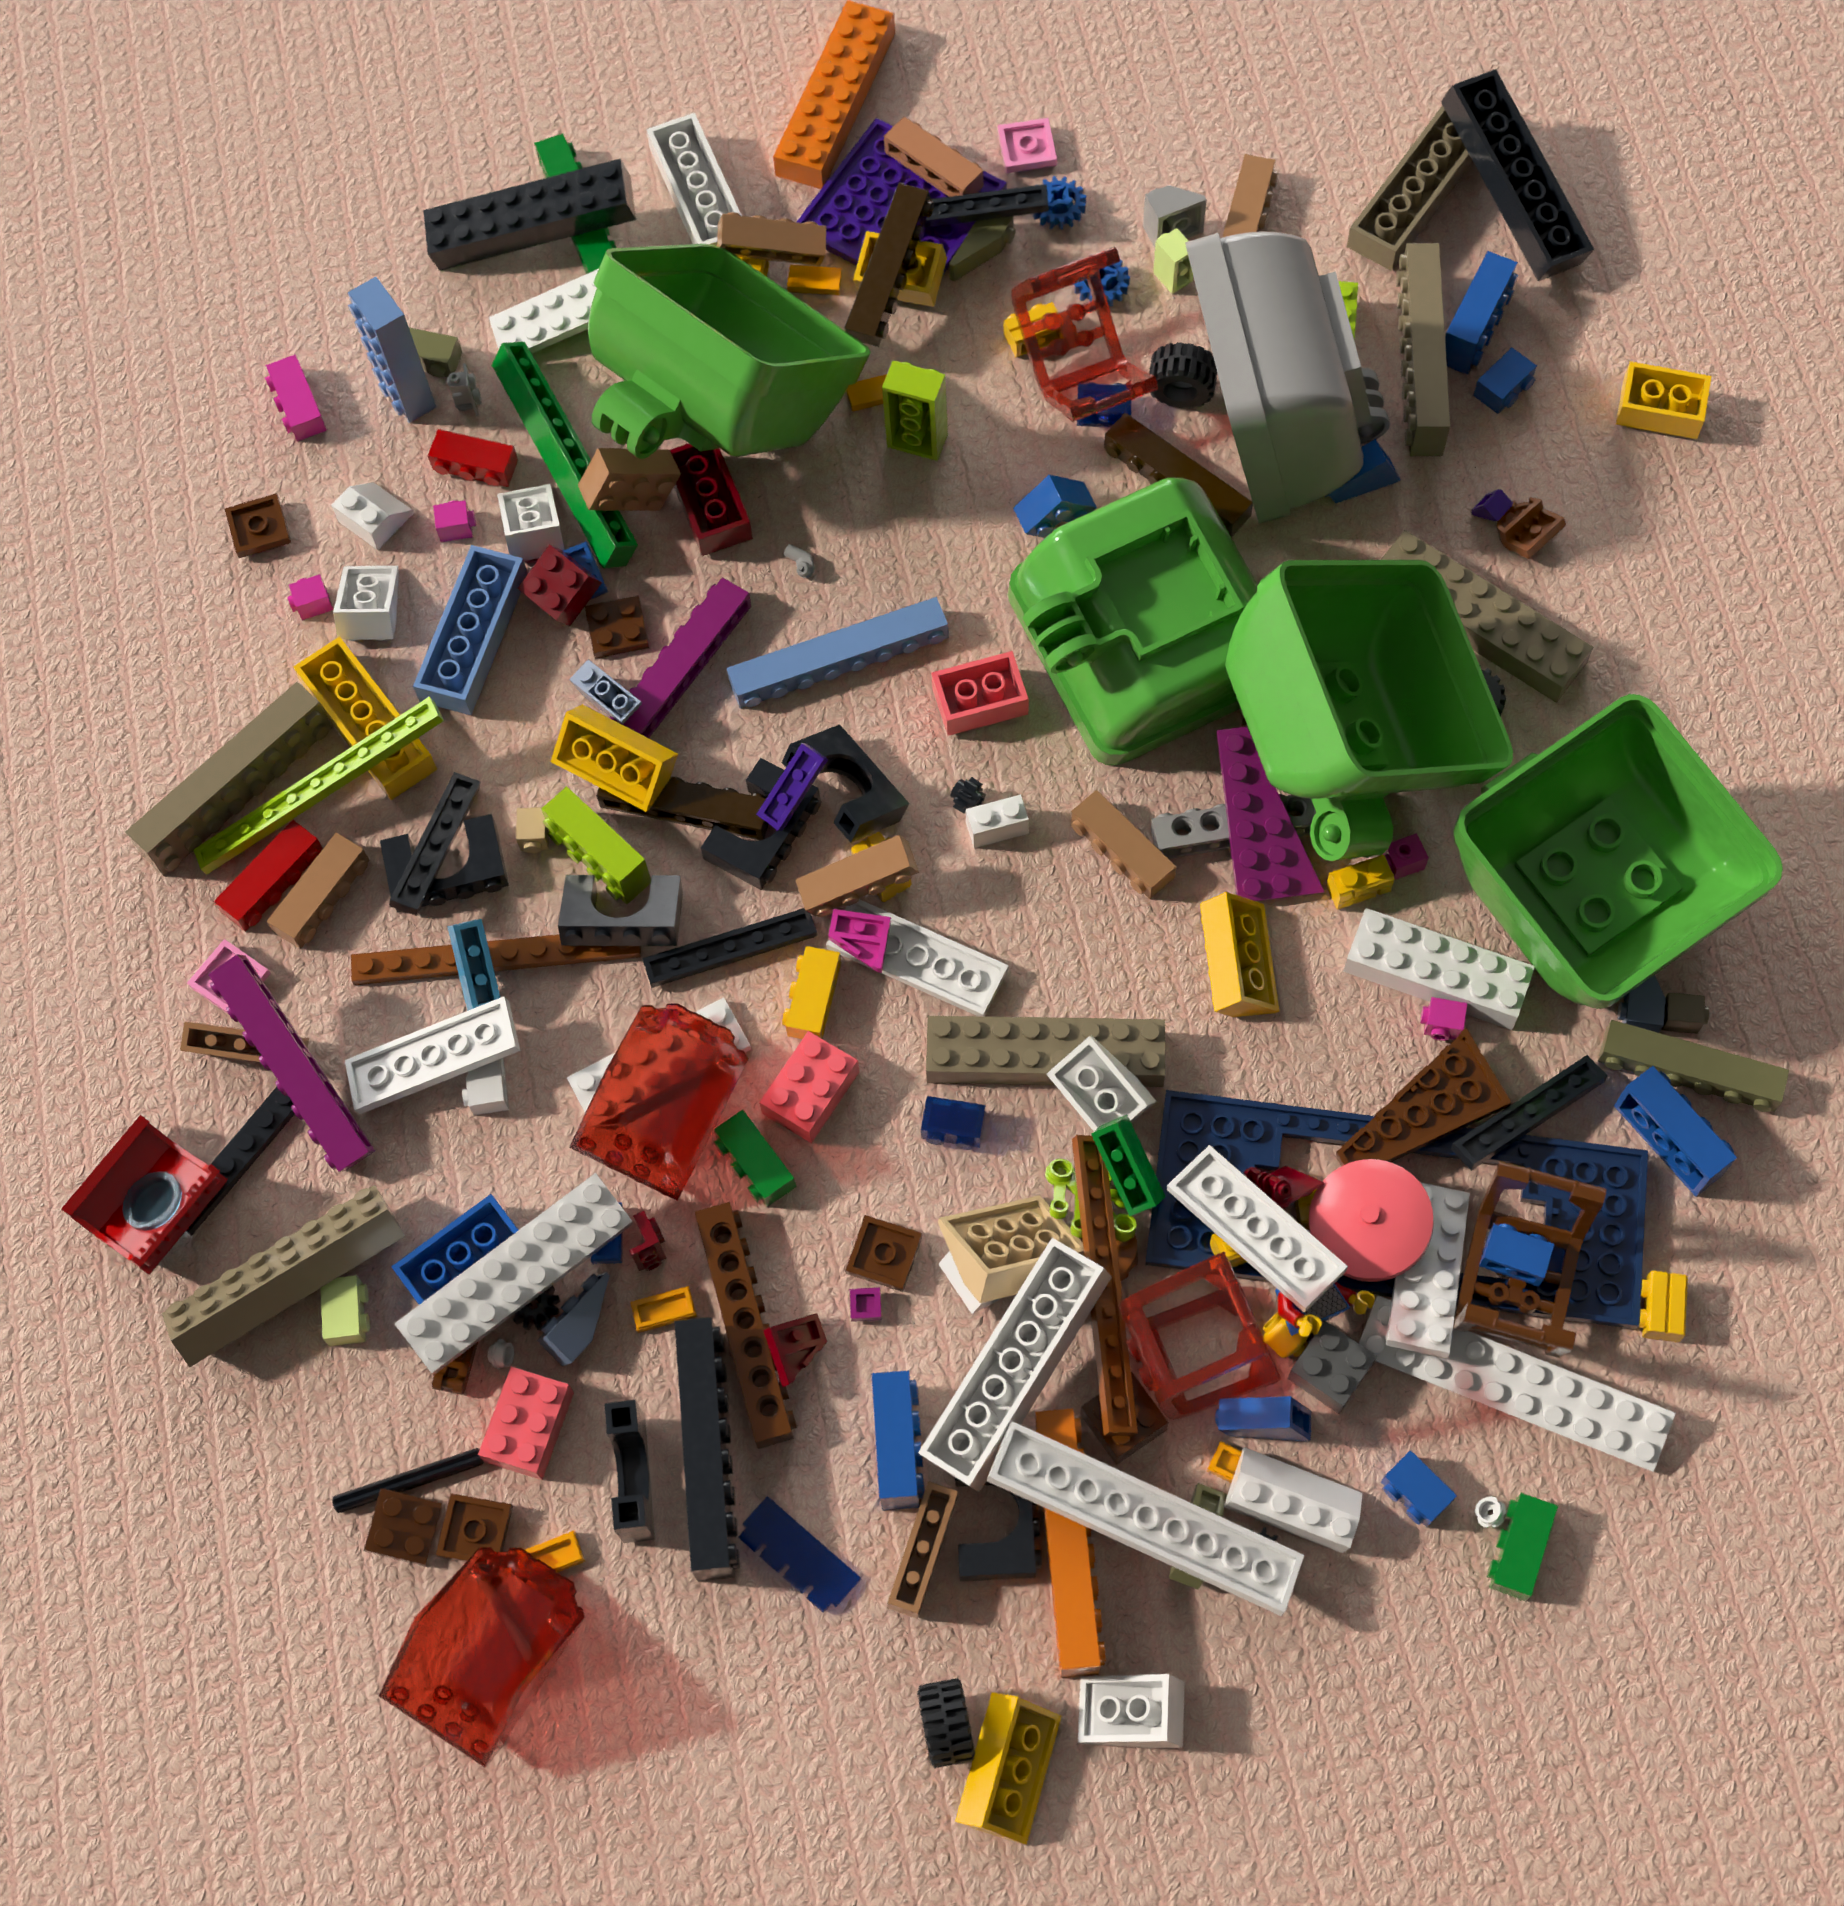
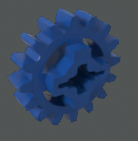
M1053 176L1052 182L1043 179V185L1047 184L1049 212L1033 214L1034 220L1040 218L1041 226L1049 223L1051 230L1055 225H1059L1060 230H1063L1064 224L1073 227L1074 220L1080 222L1081 214L1086 212V195L1083 194V187L1076 188L1075 180L1067 183L1066 177L1058 181L1056 176Z
M1100 253L1099 258H1095L1091 254L1088 262L1082 259L1080 267H1075V275H1073L1074 293L1080 294L1081 302L1088 299L1089 306L1096 302L1099 308H1102L1103 303L1107 302L1112 307L1114 299L1121 302L1122 294L1127 295L1128 286H1130L1128 267H1123L1121 259L1115 262L1114 255L1112 254L1108 259L1104 258L1103 253Z

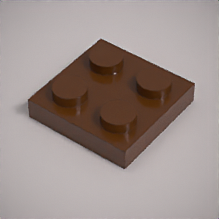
M277 493L224 508L238 558L291 543Z
M639 595L585 606L595 659L649 648Z
M865 1215L845 1272L848 1275L903 1292L923 1235L921 1232Z
M381 1488L363 1551L425 1566L442 1503Z
M450 1493L436 1556L438 1558L499 1568L512 1514V1504Z

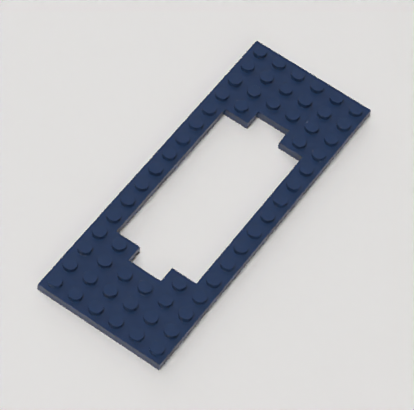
M1166 1090L1156 1177L1166 1197L1157 1206L1152 1207L1145 1265L1268 1281L1248 1262L1221 1271L1210 1246L1211 1236L1215 1233L1167 1190V1185L1209 1145L1242 1174L1250 1167L1278 1170L1282 1137L1344 1145L1375 1116ZM1465 1127L1412 1153L1460 1159L1451 1150L1452 1145L1475 1128ZM1524 1135L1485 1161V1163L1493 1164L1503 1161L1606 1189L1604 1204L1581 1245L1565 1320L1637 1329L1640 1325L1648 1150ZM1528 1182L1526 1189L1521 1190L1520 1202L1544 1205V1225L1572 1231L1582 1210L1569 1202L1571 1192L1533 1182ZM1553 1247L1547 1270L1561 1272L1565 1254L1564 1249ZM1460 1273V1276H1459L1457 1300H1458V1296H1459L1460 1287H1461V1283H1462V1279H1463V1274H1464V1273ZM1342 1275L1336 1282L1356 1293L1368 1291L1373 1295L1392 1297L1395 1278L1367 1282ZM1477 1275L1476 1279L1477 1282L1488 1285L1501 1282L1506 1286L1509 1280ZM1542 1281L1538 1287L1527 1283L1522 1292L1534 1291L1539 1295L1540 1299L1554 1302L1558 1285ZM1473 1293L1471 1301L1473 1305L1495 1311L1524 1314L1517 1306L1506 1303L1495 1306L1488 1301L1486 1296ZM1537 1310L1531 1314H1524L1551 1318V1314Z

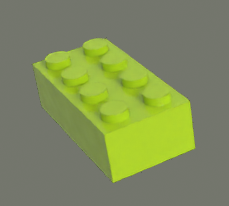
M893 360L882 386L887 447L938 461L948 436L945 374L935 369H924L914 366L909 362Z
M567 786L541 808L545 817L543 823L549 829L547 834L551 840L558 846L563 844L568 849L567 853L577 864L582 862L587 867V873L595 875L596 882L601 880L607 885L605 889L615 900L620 898L626 904H629L651 884V877L645 859Z

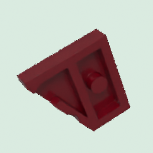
M818 1313L763 1330L783 1387L793 1383L796 1380L797 1374L808 1366L813 1360L814 1354L819 1352L827 1343Z

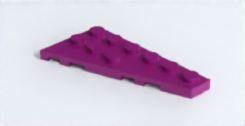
M1239 727L1217 730L1236 895L1253 901L1323 893L1324 890L1276 788L1271 785L1266 776L1248 728Z

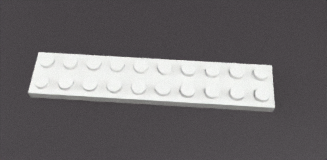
M1377 1295L1359 1341L1360 1345L1377 1355L1375 1361L1654 1472L1674 1420L1675 1412L1470 1331L1461 1332L1453 1329L1450 1354L1447 1359L1387 1346L1385 1343L1392 1300Z
M1011 1421L986 1481L1277 1615L1282 1616L1285 1613L1304 1557L1303 1554Z

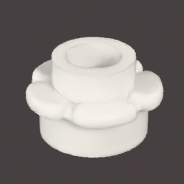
M498 1339L497 1342L489 1347V1362L497 1369L509 1367L512 1364L514 1358L513 1345L505 1342L503 1339Z
M1486 1497L1477 1503L1475 1515L1478 1517L1477 1521L1481 1526L1486 1528L1489 1526L1498 1527L1503 1523L1506 1507L1502 1502H1498L1497 1498ZM1489 1510H1493L1492 1515H1488Z

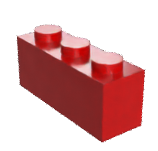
M441 429L437 430L427 455L432 470L439 474H452L468 481H483L491 486L509 487L518 463V457L512 445Z

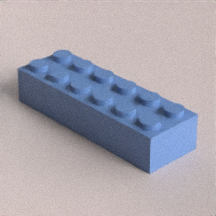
M374 277L347 292L351 301L348 308L357 320L354 323L362 335L360 339L368 351L366 355L374 367L372 369L373 373L380 382L378 386L386 398L391 397L393 400L391 404L399 416L404 415L408 422L411 423L437 408L405 315L378 278Z
M471 545L413 685L419 702L430 696L437 707L472 715L521 594V591L517 588L528 574L523 558Z

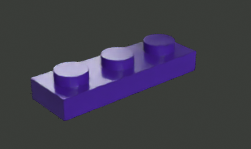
M801 743L756 815L776 830L783 831L828 759L807 743Z

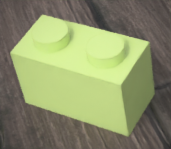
M1177 228L1169 233L1162 234L1155 242L1153 273L1171 294L1193 282V273L1185 244L1188 240Z
M355 1275L336 1278L321 1287L323 1340L329 1346L366 1342L365 1332L370 1331L369 1316L364 1312V1303L368 1302L369 1299L367 1285L363 1284Z

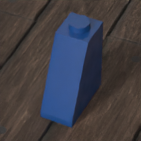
M1374 439L1362 446L1363 467L1347 483L1324 497L1330 496L1335 503H1339L1401 481L1389 456L1378 441Z
M1291 1396L1219 1399V1409L1215 1413L1216 1425L1219 1431L1229 1437L1311 1441V1410Z

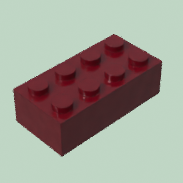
M688 443L670 449L681 473L674 485V489L701 556L753 539L750 520L720 448L699 451Z

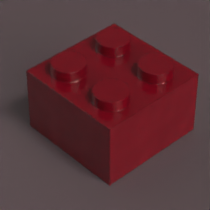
M549 544L517 589L556 621L571 626L602 582L566 552Z

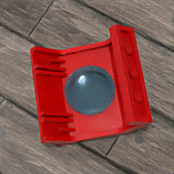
M139 1115L64 1204L61 1211L150 1275L228 1179L219 1173L220 1170L212 1164L207 1165L151 1125L150 1121Z

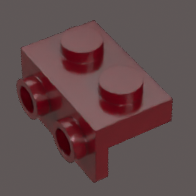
M643 1210L633 1215L645 1242L629 1251L639 1271L644 1269L650 1271L660 1266L662 1260L666 1259L661 1246L665 1239L655 1218L648 1219Z

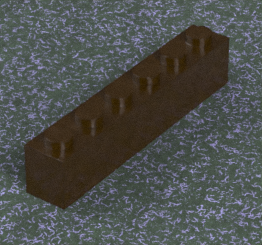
M898 183L844 327L846 332L862 343L879 347L881 340L885 339L888 334L890 315H894L897 310L899 291L905 288L907 282L906 272L908 267L914 264L916 258L915 248L917 243L921 242L924 237L925 221L933 213L934 202H932L928 190Z
M1124 413L1105 433L1104 449L1111 457L1118 458L1124 462L1132 472L1141 474L1150 484L1165 478H1184L1198 483L1210 499L1231 538L1251 517L1253 508L1251 500L1127 413Z
M674 776L670 777L647 812L600 787L596 795L601 808L711 831L717 825L735 836L759 841L764 840L768 828V823L756 815L766 800L765 796L757 793L751 795L742 794L732 788H713L704 782L689 783Z

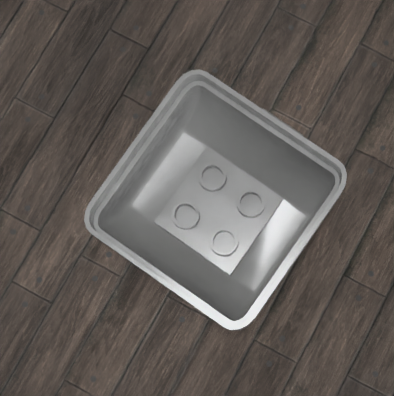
M1247 232L1222 238L1219 237V233L1185 242L1230 425L1258 523L1291 515L1290 509L1318 500L1353 478L1363 467L1361 444L1378 439L1388 431L1390 421L1387 412L1382 409L1384 399L1381 393L1378 392L1379 381L1377 374L1374 370L1361 367L1336 271L1321 276L1318 275L1312 249L1306 239L1280 232Z

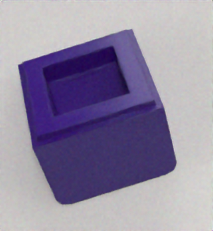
M1497 489L1486 494L1470 513L1476 517L1498 521L1513 503L1502 489Z

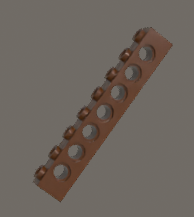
M730 1202L695 1211L757 1448L761 1449L794 1439L792 1430L796 1429L797 1425L793 1410L786 1411L784 1400L789 1399L786 1386L783 1387L781 1382L778 1381L777 1369L763 1332L770 1325L769 1323L763 1324L760 1313H764L766 1310L761 1294L755 1296L753 1285L758 1284L754 1266L748 1267L745 1257L750 1255L746 1238L740 1239L738 1228L743 1227L739 1211H732ZM722 1233L732 1235L727 1243H718L716 1239ZM729 1261H737L739 1266L735 1271L727 1272L724 1270L725 1264ZM737 1289L747 1291L746 1296L742 1300L732 1299V1293ZM750 1317L755 1320L753 1326L749 1329L739 1327V1323L743 1318ZM753 1346L762 1348V1353L756 1358H750L746 1355L748 1349ZM758 1376H769L770 1382L765 1387L755 1386L754 1381ZM768 1404H774L778 1406V1411L774 1416L766 1417L762 1415L763 1408Z

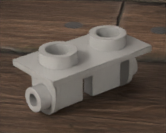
M464 363V371L452 372L447 378V383L455 407L461 411L474 409L475 415L479 416L477 405L482 404L480 391L476 386L474 373L469 374L466 363Z

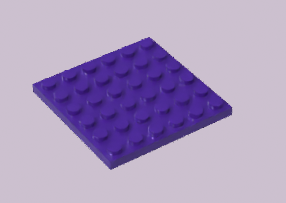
M878 118L874 119L796 221L797 223L816 222L818 225L826 226V251L856 266L866 231L880 233L898 183L928 190L931 199L949 197L885 153L884 135L894 126ZM983 171V188L978 193L1007 189V182ZM975 221L925 228L922 241L943 244L947 256L943 275L949 268V263Z

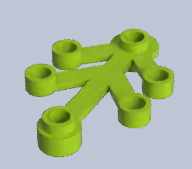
M1055 1159L1047 1166L1045 1171L1047 1181L1054 1185L1053 1200L1050 1204L1049 1213L1055 1219H1063L1067 1216L1069 1205L1065 1201L1066 1188L1075 1195L1074 1219L1071 1222L1070 1232L1073 1236L1082 1238V1229L1076 1227L1081 1226L1075 1169L1068 1160ZM1109 1174V1183L1111 1185L1112 1178ZM1110 1189L1111 1201H1114L1117 1207L1125 1208L1117 1189ZM1113 1212L1116 1240L1126 1242L1135 1235L1136 1220L1134 1217L1129 1216V1214L1116 1215Z

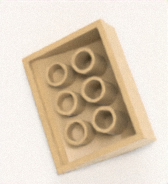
M1040 1195L939 1218V1227L961 1279L979 1303L1016 1295L1051 1238L1084 1256L1083 1242L1071 1234L1070 1228L1062 1219H1055L1050 1215V1206Z

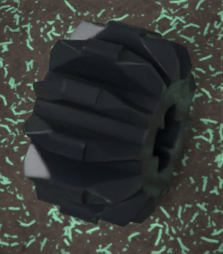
M552 1285L534 1299L539 1302L536 1303L537 1308L531 1309L530 1306L532 1304L530 1302L515 1313L513 1321L516 1324L523 1322L525 1330H529L534 1323L536 1329L541 1331L542 1322L550 1320V1314L558 1315L560 1312L558 1307L554 1306L560 1302V1297L553 1295L555 1292L554 1286Z

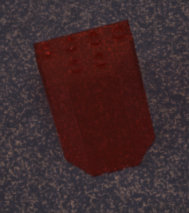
M678 1003L667 1004L665 1008L642 1005L606 1068L569 1148L660 1192L664 1196L678 1201L749 1058L744 1050L737 1049L733 1043L735 1037L730 1029L718 1025Z
M480 1547L414 1617L378 1696L485 1768L502 1748L585 1618L582 1607L577 1605L575 1599L577 1591L574 1582L560 1575L555 1569L541 1560L534 1558L523 1548H509L508 1552H495L492 1547Z

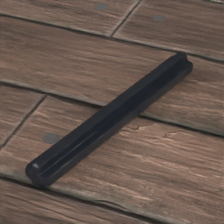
M474 1448L332 1497L333 1507L337 1513H342L377 1501L381 1488L401 1493L484 1464V1461L478 1455L480 1449Z

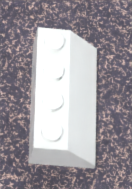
M1244 1447L1224 1507L1344 1553L1351 1548L1360 1520L1362 1493Z

